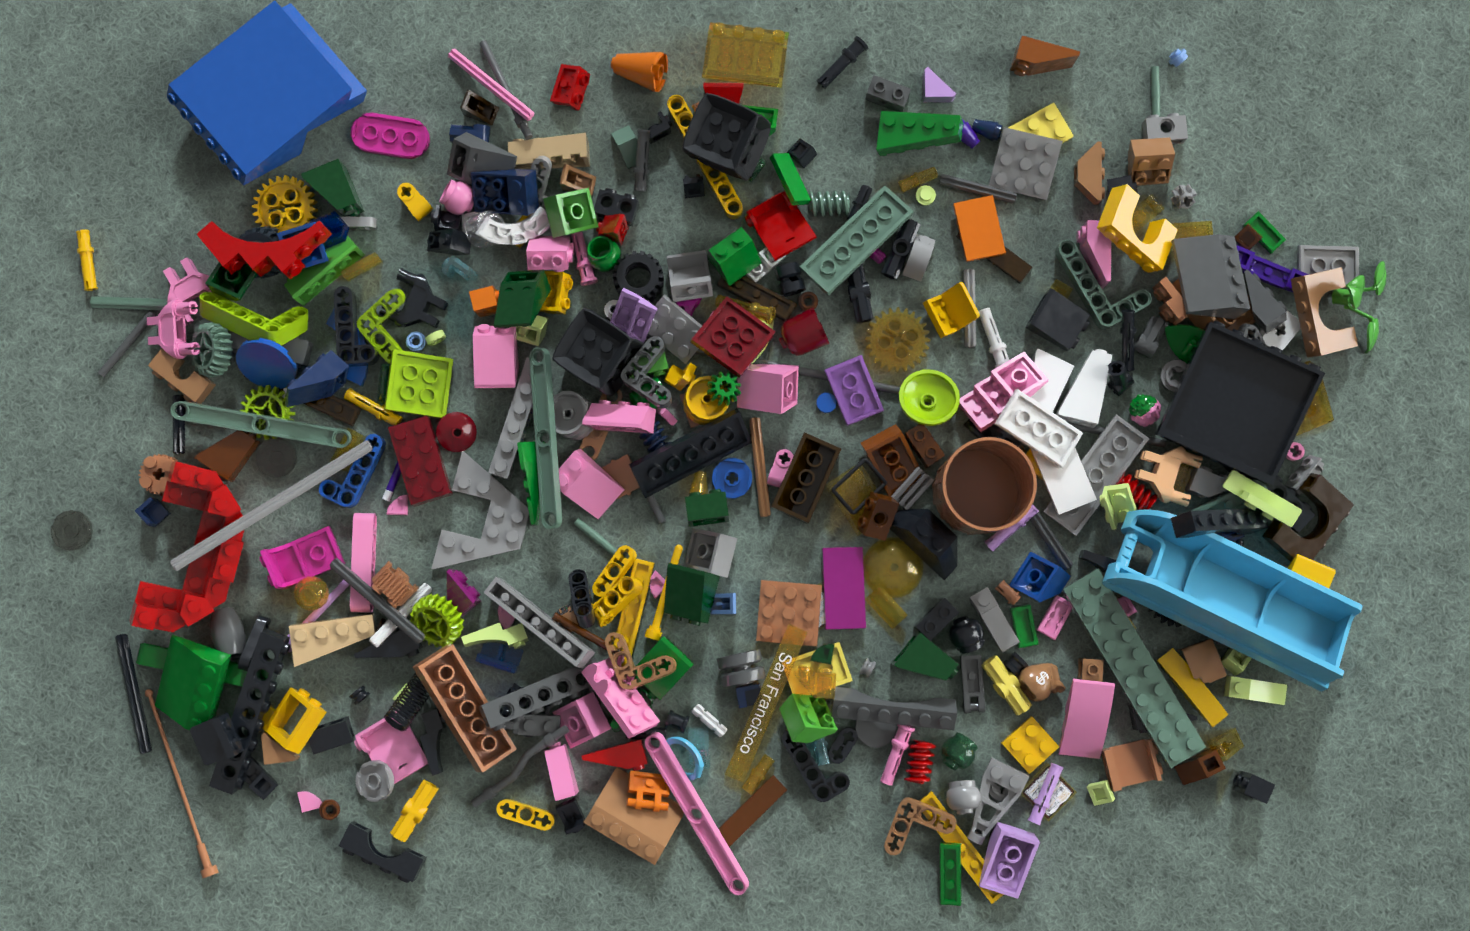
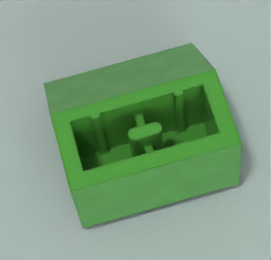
M791 694L779 708L792 742L810 743L833 734L838 730L824 697Z

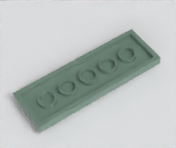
M884 186L800 266V270L829 296L914 214V211L890 189Z

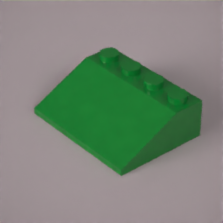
M172 635L155 706L187 730L215 718L231 655Z

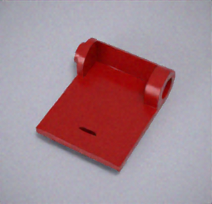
M785 190L746 211L747 216L744 219L749 228L753 226L774 261L817 238L797 205L791 204Z

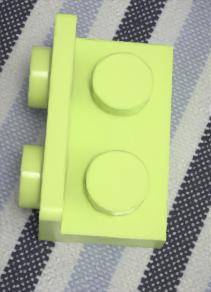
M1128 483L1104 486L1103 493L1100 495V504L1105 508L1106 522L1110 523L1112 530H1115L1118 523L1124 522L1127 512L1135 511L1137 508Z

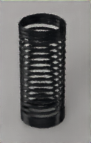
M416 672L384 715L386 722L400 731L408 729L420 708L430 697V695H427L428 692L424 685H422Z

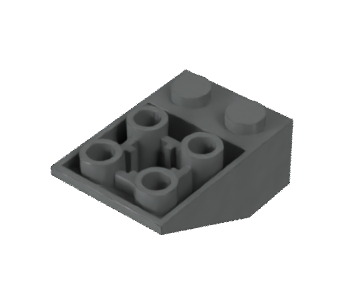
M465 132L453 140L447 175L461 182L472 184L471 172L515 169L517 156Z

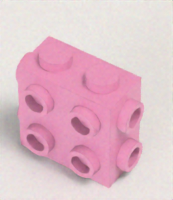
M536 236L533 239H529L526 250L527 270H553L555 272L568 270L569 263L573 262L575 251L574 243H571L570 236L555 238L553 236Z

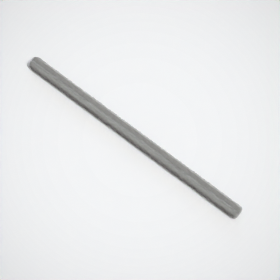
M365 440L170 561V564L175 571L182 569L373 450L372 445L369 441Z

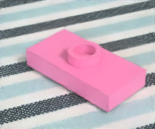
M1058 595L1054 596L1036 630L1056 640L1073 608L1070 602Z

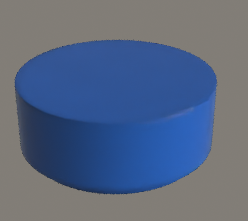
M822 393L816 401V406L822 413L832 412L837 404L835 396L831 393Z

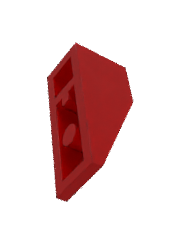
M624 214L607 215L603 221H599L596 228L598 236L608 237L620 247L628 231Z
M642 739L581 756L582 760L624 769L632 768L633 771L644 769V764H648Z

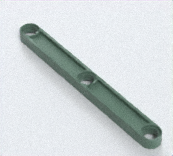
M534 348L530 352L529 360L541 522L546 529H556L562 524L551 358L547 349ZM541 351L543 353V360L539 363L536 357L537 353ZM544 433H548L549 435V441L547 444H545L542 440ZM551 514L555 517L553 525H550L548 521Z
M186 401L175 402L170 409L171 415L175 419L338 448L346 447L352 441L351 433L348 430ZM178 405L185 406L186 414L184 416L177 414L176 408ZM258 419L266 421L267 426L264 430L257 428L256 423ZM339 433H344L347 436L345 444L337 442L336 437Z

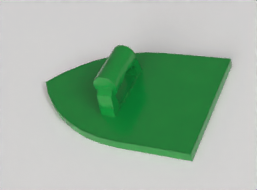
M1191 325L1166 326L1165 332L1169 346L1179 359L1188 364L1203 333V329Z

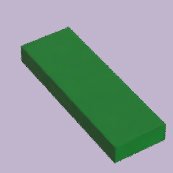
M772 153L770 160L791 204L808 205L811 198L789 153Z
M940 842V905L961 906V843Z

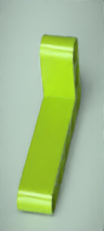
M204 292L199 296L200 316L213 323H218L222 327L248 340L264 338L282 346L308 330L309 311L305 307H293L270 320L213 292Z

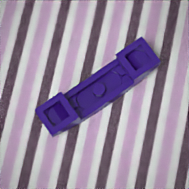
M1237 245L1242 273L1248 269L1251 274L1255 273L1262 282L1293 292L1291 278L1309 275L1293 268L1290 270L1256 256L1255 252Z

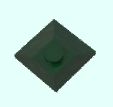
M219 262L205 284L211 292L230 301H240L257 273L246 262L239 270L231 274Z

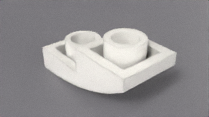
M765 247L758 253L762 263L747 273L746 276L757 283L776 267L786 255L774 261Z

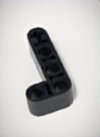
M340 286L334 292L337 356L348 364L349 367L374 365L379 360L378 351L370 345H359L356 295L348 287ZM345 293H347L349 296L345 297L344 301L341 297H344ZM350 312V318L347 321H342V315ZM346 332H351V338L348 341H343V335ZM372 350V357L365 360V352ZM347 352H352V358L349 361H345L344 355Z
M788 730L783 732V744L817 801L827 802L848 789L850 780L844 772L838 771L825 778L805 743H802V746L795 748L791 752L790 749L794 748L790 741H785L788 739L787 734L789 732ZM799 751L807 753V758L803 762L796 759V754ZM809 769H815L818 772L817 777L813 780L806 777ZM838 776H843L846 779L845 784L841 787L836 786L834 783ZM826 787L828 794L825 797H819L817 795L818 788Z

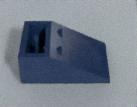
M508 169L471 172L475 212L529 216L539 208L536 170Z
M332 350L326 355H320L312 367H306L297 380L293 379L288 383L285 406L291 407L331 397L346 384L349 365Z

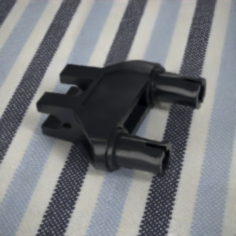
M401 268L399 272L402 275L397 274L396 279L411 285L412 290L403 309L400 311L396 310L387 319L394 321L395 325L399 328L421 322L437 328L440 321L427 314L430 305L445 311L448 306L447 301L433 295L425 275H416ZM380 310L379 316H385L386 312Z

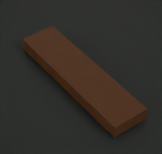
M774 775L718 828L729 847L787 791V788Z

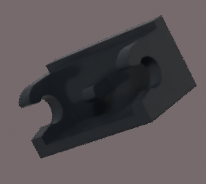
M349 716L317 726L308 740L313 755L354 741V733Z

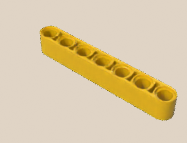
M672 95L667 101L668 110L684 138L689 126L684 127L681 123L686 119L691 121L693 114L682 96ZM674 103L682 104L678 110H674L672 105ZM695 159L727 217L730 219L741 217L743 213L742 203L726 174ZM714 170L720 173L717 178H711L709 174ZM721 188H728L730 190L725 196L719 194ZM731 205H737L739 210L731 213L728 208Z

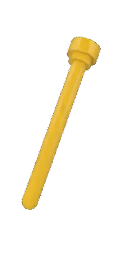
M680 544L674 548L670 562L672 564L678 565L683 550ZM666 579L653 623L645 632V637L658 641L662 636L660 625L664 614Z

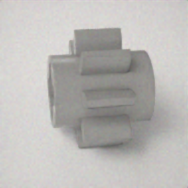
M1190 184L1186 186L1179 185L1172 190L1174 196L1170 200L1178 209L1181 207L1188 209L1193 203H1196L1193 197L1197 196V193L1191 188Z

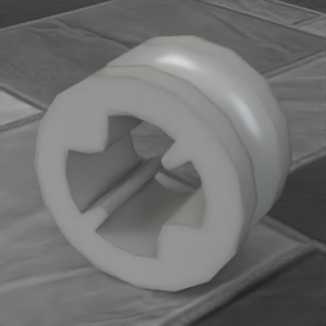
M866 658L859 674H865L869 678L876 662H870L869 658Z

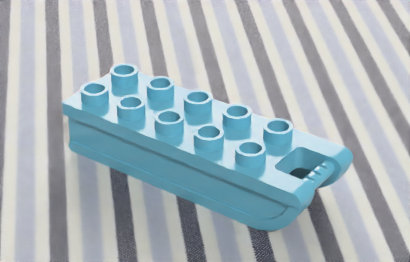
M1158 510L1127 512L1121 528V532L1125 537L1117 560L1108 565L1102 581L1106 588L1321 692L1328 689L1330 682L1343 678L1344 670L1340 669L1339 666L1352 621L1357 614L1361 613L1363 606L1360 603L1215 533L1189 538H1176L1171 518L1177 515ZM1137 541L1150 547L1153 551L1146 575L1128 567Z

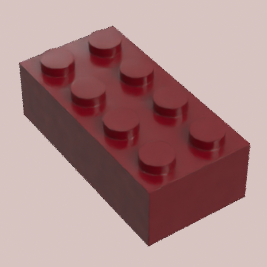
M428 416L388 427L411 505L416 507L453 495L431 419Z

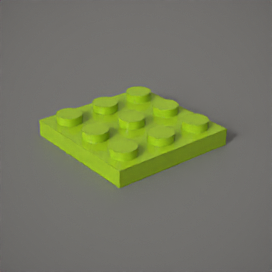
M393 349L384 410L435 418L445 416L453 359Z

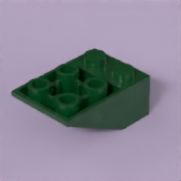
M544 270L508 272L500 285L494 328L527 327L532 325L551 291Z

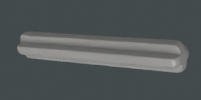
M965 269L964 285L975 304V270ZM976 320L964 327L965 347L974 348L976 346Z

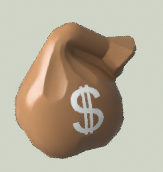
M1052 663L1030 665L1024 668L1017 677L1023 693L1034 702L1045 700L1050 696L1051 692L1054 694L1057 692L1062 693L1066 689L1060 681L1057 666Z

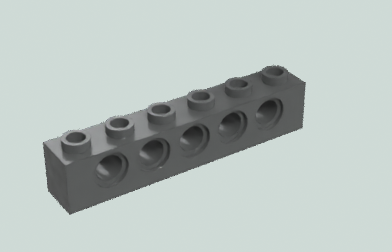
M596 658L589 660L583 669L574 666L479 706L478 708L487 730L493 728L495 732L506 727L505 722L512 720L513 723L525 719L524 714L532 712V715L544 711L543 706L548 704L551 707L563 703L562 698L567 696L571 700L582 695L581 690L586 688L592 691L593 688L585 677L584 684L579 685L576 682V676L578 674L583 676L581 672L588 665L597 663ZM559 682L564 683L566 686L564 693H560L557 690ZM540 690H543L547 693V699L545 701H541L538 698V692ZM521 698H525L528 701L527 709H522L519 706ZM501 706H506L509 709L508 717L501 716Z

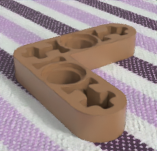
M612 632L605 639V645L616 677L623 689H636L670 675L676 670L677 664L675 659L666 655L635 667L626 640L622 634ZM613 637L619 639V642H617L618 649H623L624 651L614 654L618 650L615 645H611V642L614 641ZM621 655L627 658V663L623 667L617 664V659ZM664 660L671 662V665L668 666L669 670L665 668L657 670L656 666L664 665ZM646 667H650L653 672L652 676L648 679L643 676V670ZM627 675L629 677H639V679L632 680L631 685L625 684Z
M906 797L901 800L884 848L888 854L898 855L903 849L913 821L939 832L949 834L956 828V818L946 811ZM907 803H910L911 808L914 810H909L906 818L903 816L905 811L903 805L906 806ZM925 810L931 811L933 819L929 821L924 820L922 812ZM937 814L940 815L939 820L946 821V819H949L951 825L945 828L944 823L941 821L934 824ZM898 821H903L907 829L902 832L898 831L895 824ZM895 835L899 836L897 846L899 847L891 849V844L889 843L893 842Z

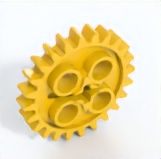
M284 175L283 180L281 177L276 176V182L268 179L270 185L262 183L264 190L257 189L260 196L253 197L254 200L258 201L257 204L252 205L253 208L257 209L253 216L259 217L255 223L262 224L260 227L271 226V228L279 229V233L309 224L311 219H317L312 215L313 212L318 211V209L313 208L317 201L311 199L315 194L308 192L310 187L304 186L302 180L297 182V178L293 176L290 179L289 176ZM292 192H295V193H296L295 199L292 200V201H290V199H289L290 194H291ZM276 196V203L274 205H271V198ZM300 203L302 204L300 207H293ZM299 211L300 216L294 221L293 215ZM280 215L281 220L279 224L275 225L274 219Z

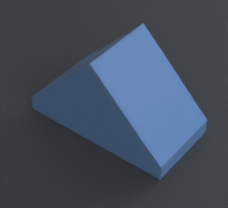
M736 593L715 594L710 614H736Z

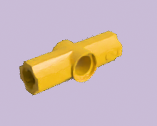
M424 779L414 796L405 804L401 811L402 815L390 834L396 839L406 842L415 826L421 822L427 813V807L439 788Z

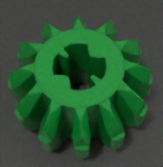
M720 371L718 377L712 375V381L707 383V386L711 388L707 391V394H713L712 402L718 399V406H721L723 401L726 406L730 405V400L735 403L737 401L736 396L741 394V391L738 390L741 387V383H735L737 376L731 379L730 372H727L724 376L723 372ZM722 385L724 388H728L726 392L724 391V389L720 390V387Z

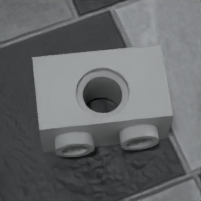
M1171 113L1167 117H1159V115L1147 116L1142 122L1143 139L1170 137L1172 144H1183L1188 139L1186 115L1179 116V113ZM1160 126H1166L1168 133L1163 132Z

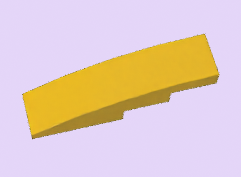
M1174 648L1157 660V663L1171 677L1172 682L1181 690L1185 698L1212 728L1229 715L1200 678H1193L1189 665Z

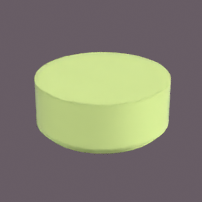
M438 330L428 335L425 341L428 346H433L445 340L446 335L443 330Z

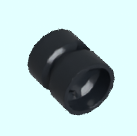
M799 262L783 264L774 269L776 280L780 281L778 287L781 296L788 297L806 290L804 279L800 278L802 272Z

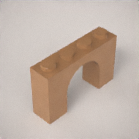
M1342 267L1291 278L1307 358L1357 347L1358 343L1354 327L1330 330L1322 323L1319 316L1318 308L1321 297L1328 291L1346 287Z

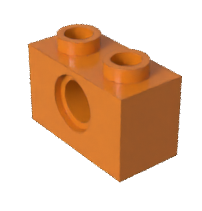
M492 285L469 291L473 310L480 318L496 314L499 290H496Z

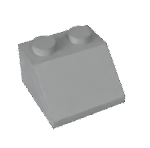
M693 528L684 567L728 578L737 538Z

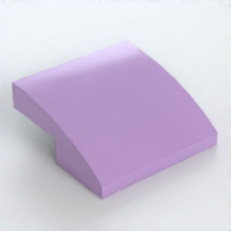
M623 288L610 323L626 332L630 338L645 343L657 308L641 296Z

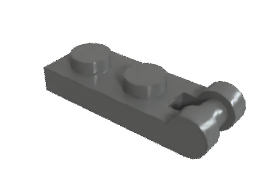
M981 655L960 656L964 713H971V711L985 712ZM977 696V702L970 703V697Z

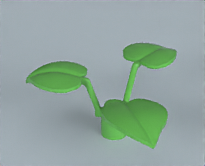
M1380 261L1375 270L1374 285L1372 287L1365 288L1364 275H1359L1346 285L1347 289H1335L1332 294L1333 304L1344 305V309H1349L1369 320L1367 350L1365 351L1367 354L1377 341L1379 321L1377 318L1374 319V317L1357 308L1361 304L1363 292L1375 290L1376 295H1380L1383 292L1387 277L1384 261Z

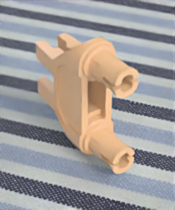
M1182 446L1161 455L1147 450L1142 451L1140 459L1155 464L1152 473L1141 469L1136 470L1134 478L1148 482L1161 502L1166 504L1173 502L1187 507L1189 501L1186 500H1190L1191 495L1176 491L1173 488L1180 464L1184 463L1199 468L1201 466L1199 461L1203 460V456L1186 452V449Z

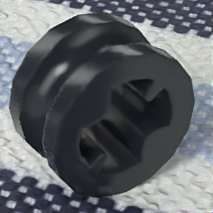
M365 686L360 687L349 696L350 699H354L355 705L370 695L369 692L365 691Z

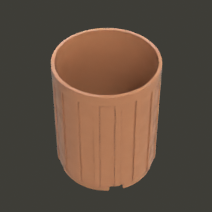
M994 437L978 438L962 445L939 467L932 484L933 504L936 506L942 520L950 525L952 529L967 533V535L988 534L1003 530L1019 522L1030 510L1037 490L1035 470L1027 455L1013 443Z

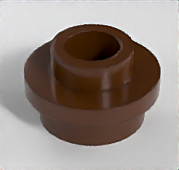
M813 292L802 293L798 299L799 307L803 311L812 307L816 309L818 305L817 296ZM805 299H811L812 304L806 305L804 303Z
M327 799L320 804L319 814L323 819L333 820L339 815L340 806L335 800ZM328 806L333 807V810L330 813L326 812V808Z

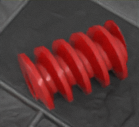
M1124 472L1115 485L1128 483L1134 503L1138 505L1137 510H1149L1157 500L1158 495L1153 494L1150 496V489L1144 491V484L1137 486L1138 480L1134 479L1131 481L1132 475L1124 476Z
M911 739L916 742V744L909 746L915 750L913 753H908V756L913 758V761H907V764L912 769L905 770L911 776L904 778V780L924 784V782L931 780L925 774L932 773V770L927 766L933 765V761L928 758L934 757L935 754L929 751V749H935L936 745L931 742Z

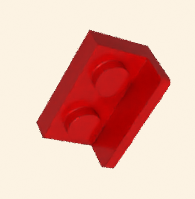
M561 64L550 102L557 105L570 106L574 110L579 111L584 100L587 85L589 84L590 73L581 66Z

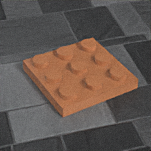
M761 580L756 641L817 646L822 585Z

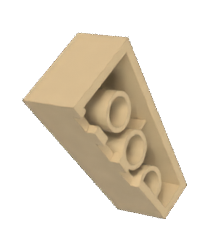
M586 133L529 140L514 139L513 142H508V152L517 156L515 169L531 170L533 161L539 156L548 157L551 160L552 168H563L564 164L572 167H590L589 142ZM540 162V169H544L543 162Z

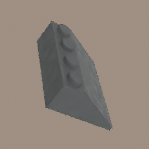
M1216 234L1179 238L1171 241L1186 314L1236 319L1250 310L1235 236Z

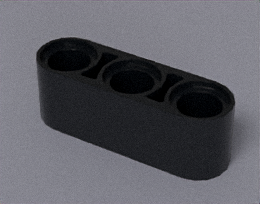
M576 569L568 577L573 611L578 626L589 628L595 623L590 585L586 572Z

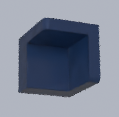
M152 497L148 498L135 510L140 518L148 526L152 527L159 525L171 514L158 499Z
M760 683L736 687L739 708L760 704L762 700Z

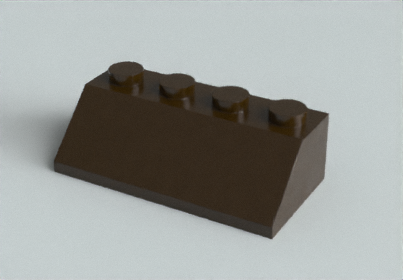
M804 432L771 507L808 524L841 448Z

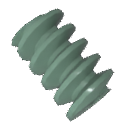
M841 190L838 196L837 192L833 191L831 197L828 191H825L823 197L820 191H817L815 197L812 191L809 192L811 198L809 213L812 211L814 217L817 216L818 211L821 212L822 217L825 216L826 211L829 212L830 216H833L834 210H836L838 216L841 215L842 210H844L846 216L849 215V192L846 196L845 191Z

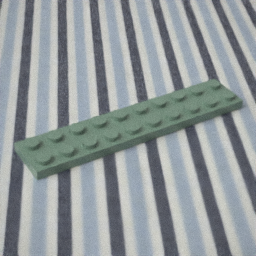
M1095 569L1062 590L1168 767L1173 768L1205 749L1206 746L1114 593L1102 584L1104 577L1100 570Z

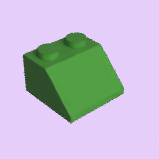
M589 188L543 198L553 238L598 227Z

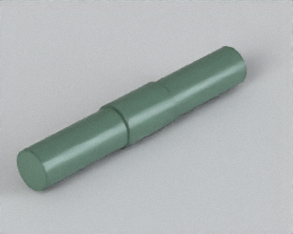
M1152 66V115H1159L1160 117L1159 66Z
M578 518L574 522L576 527L612 556L615 554L617 549L581 519Z

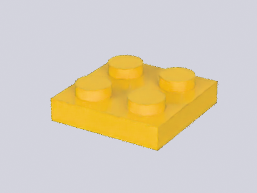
M1032 716L1001 742L1028 774L1033 772L1059 748L1057 743Z

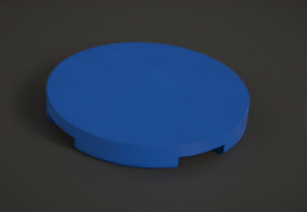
M264 338L246 340L236 353L238 368L247 379L258 386L265 388L266 385H270L271 389L274 387L283 389L287 387L288 383L297 374V365L287 354L288 351L274 341Z

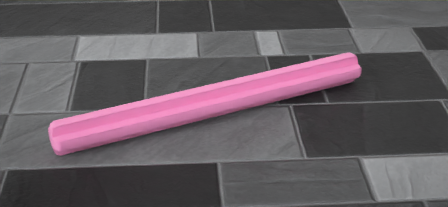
M452 49L448 53V57L525 120L530 121L534 117V112L456 49Z

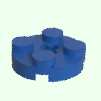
M727 458L714 468L712 483L715 489H721V492H726V498H739L750 489L752 472L742 460ZM731 473H735V477H738V481H734V484H730V481L726 480V477L730 476Z

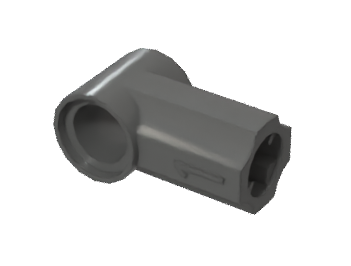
M1152 316L1143 333L1139 335L1136 343H1134L1135 351L1151 359L1159 346L1158 341L1168 323L1160 317Z

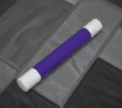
M398 461L382 499L389 502L401 475Z

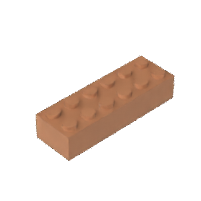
M453 644L444 646L413 666L414 671L476 772L483 773L517 750L505 729L502 728L495 732L493 728L487 730L478 707L488 703Z

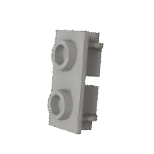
M1309 455L1302 461L1296 472L1290 475L1289 480L1284 486L1294 489L1298 496L1303 494L1299 487L1311 473L1320 474L1324 470V463L1321 462L1322 458Z

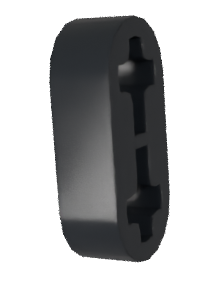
M850 727L842 729L829 748L828 757L833 763H842L854 747L858 739L854 729ZM851 731L854 739L852 741L848 740L843 745L842 743L845 740L843 734ZM842 746V758L833 759L832 751H837Z

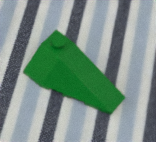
M518 442L520 466L523 473L526 474L523 483L526 493L529 495L527 497L530 522L532 526H536L540 513L536 442Z

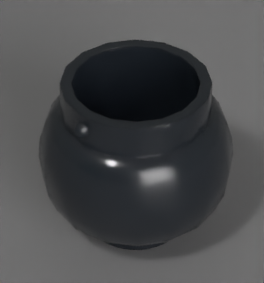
M963 616L953 621L954 625L949 630V638L960 653H970L984 645L983 627L976 619Z

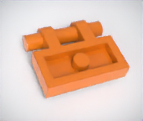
M630 770L628 793L636 795L635 798H627L626 806H631L638 810H641V808L652 809L654 812H659L660 810L668 811L669 804L661 802V797L668 798L670 795V788L663 776L656 773ZM643 795L654 796V800H643Z

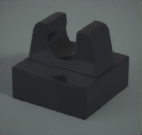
M696 174V177L689 178L686 175L683 179L685 199L705 196L703 176Z

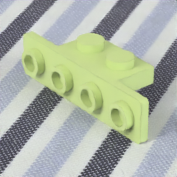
M1231 470L1222 485L1223 488L1244 499V505L1254 511L1256 508L1263 511L1261 515L1271 521L1276 518L1292 527L1302 512L1300 508L1235 470Z

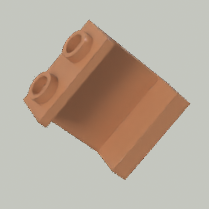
M1146 738L1102 749L1101 756L1112 791L1122 790L1121 787L1146 781L1162 780L1163 769L1161 763L1157 762L1156 754H1158V749L1155 743L1152 742V739Z

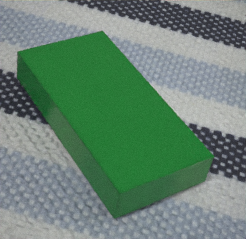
M1259 211L1243 225L1245 227L1249 223L1263 237L1259 243L1270 254L1286 240Z
M1031 605L1010 608L1014 632L1020 641L1017 644L1018 648L1039 645Z

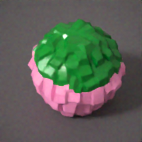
M1138 394L1136 398L1131 400L1132 402L1129 404L1131 420L1138 425L1147 427L1160 418L1161 405L1155 397Z

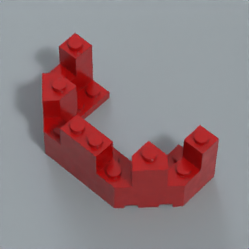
M172 461L162 501L202 510L193 546L243 516L240 506L227 485L223 484L216 471ZM244 530L188 564L182 590L140 581L129 619L131 626L149 630L159 629L175 632L185 625L189 627L214 612L213 608L226 601L230 582H234L244 544L242 542Z

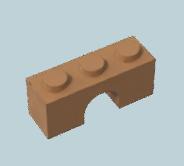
M161 348L148 365L153 369L152 374L161 380L163 378L169 382L167 385L176 392L180 390L184 393L183 398L187 401L202 404L216 384L206 376L199 375V372L193 371L187 379H182L179 370L185 360L176 359Z

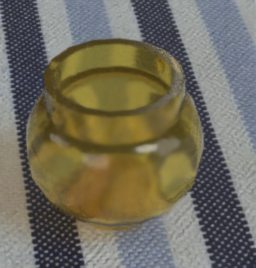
M307 576L301 579L294 589L296 603L308 611L323 607L329 597V588L326 582L316 576Z

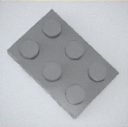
M664 294L655 305L657 311L648 334L652 337H660L664 342L665 348L686 364L699 349L690 342L702 325Z

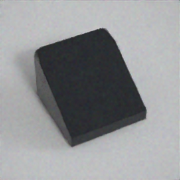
M801 138L787 151L803 168L817 155L814 147Z

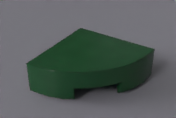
M826 644L816 649L810 661L831 665L835 644Z

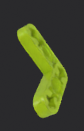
M400 289L388 291L357 320L358 330L388 363L391 362L390 355L393 349H403L381 324L405 302V294ZM397 294L399 296L397 298L398 302L395 301L389 305L387 302L393 299L392 295ZM378 306L385 308V316L377 314L376 308ZM369 320L371 322L369 323L370 327L365 328V321ZM377 328L378 330L372 333L371 335L370 332H372L373 329ZM377 334H382L385 337L384 344L377 343ZM390 343L389 349L384 350L383 348Z

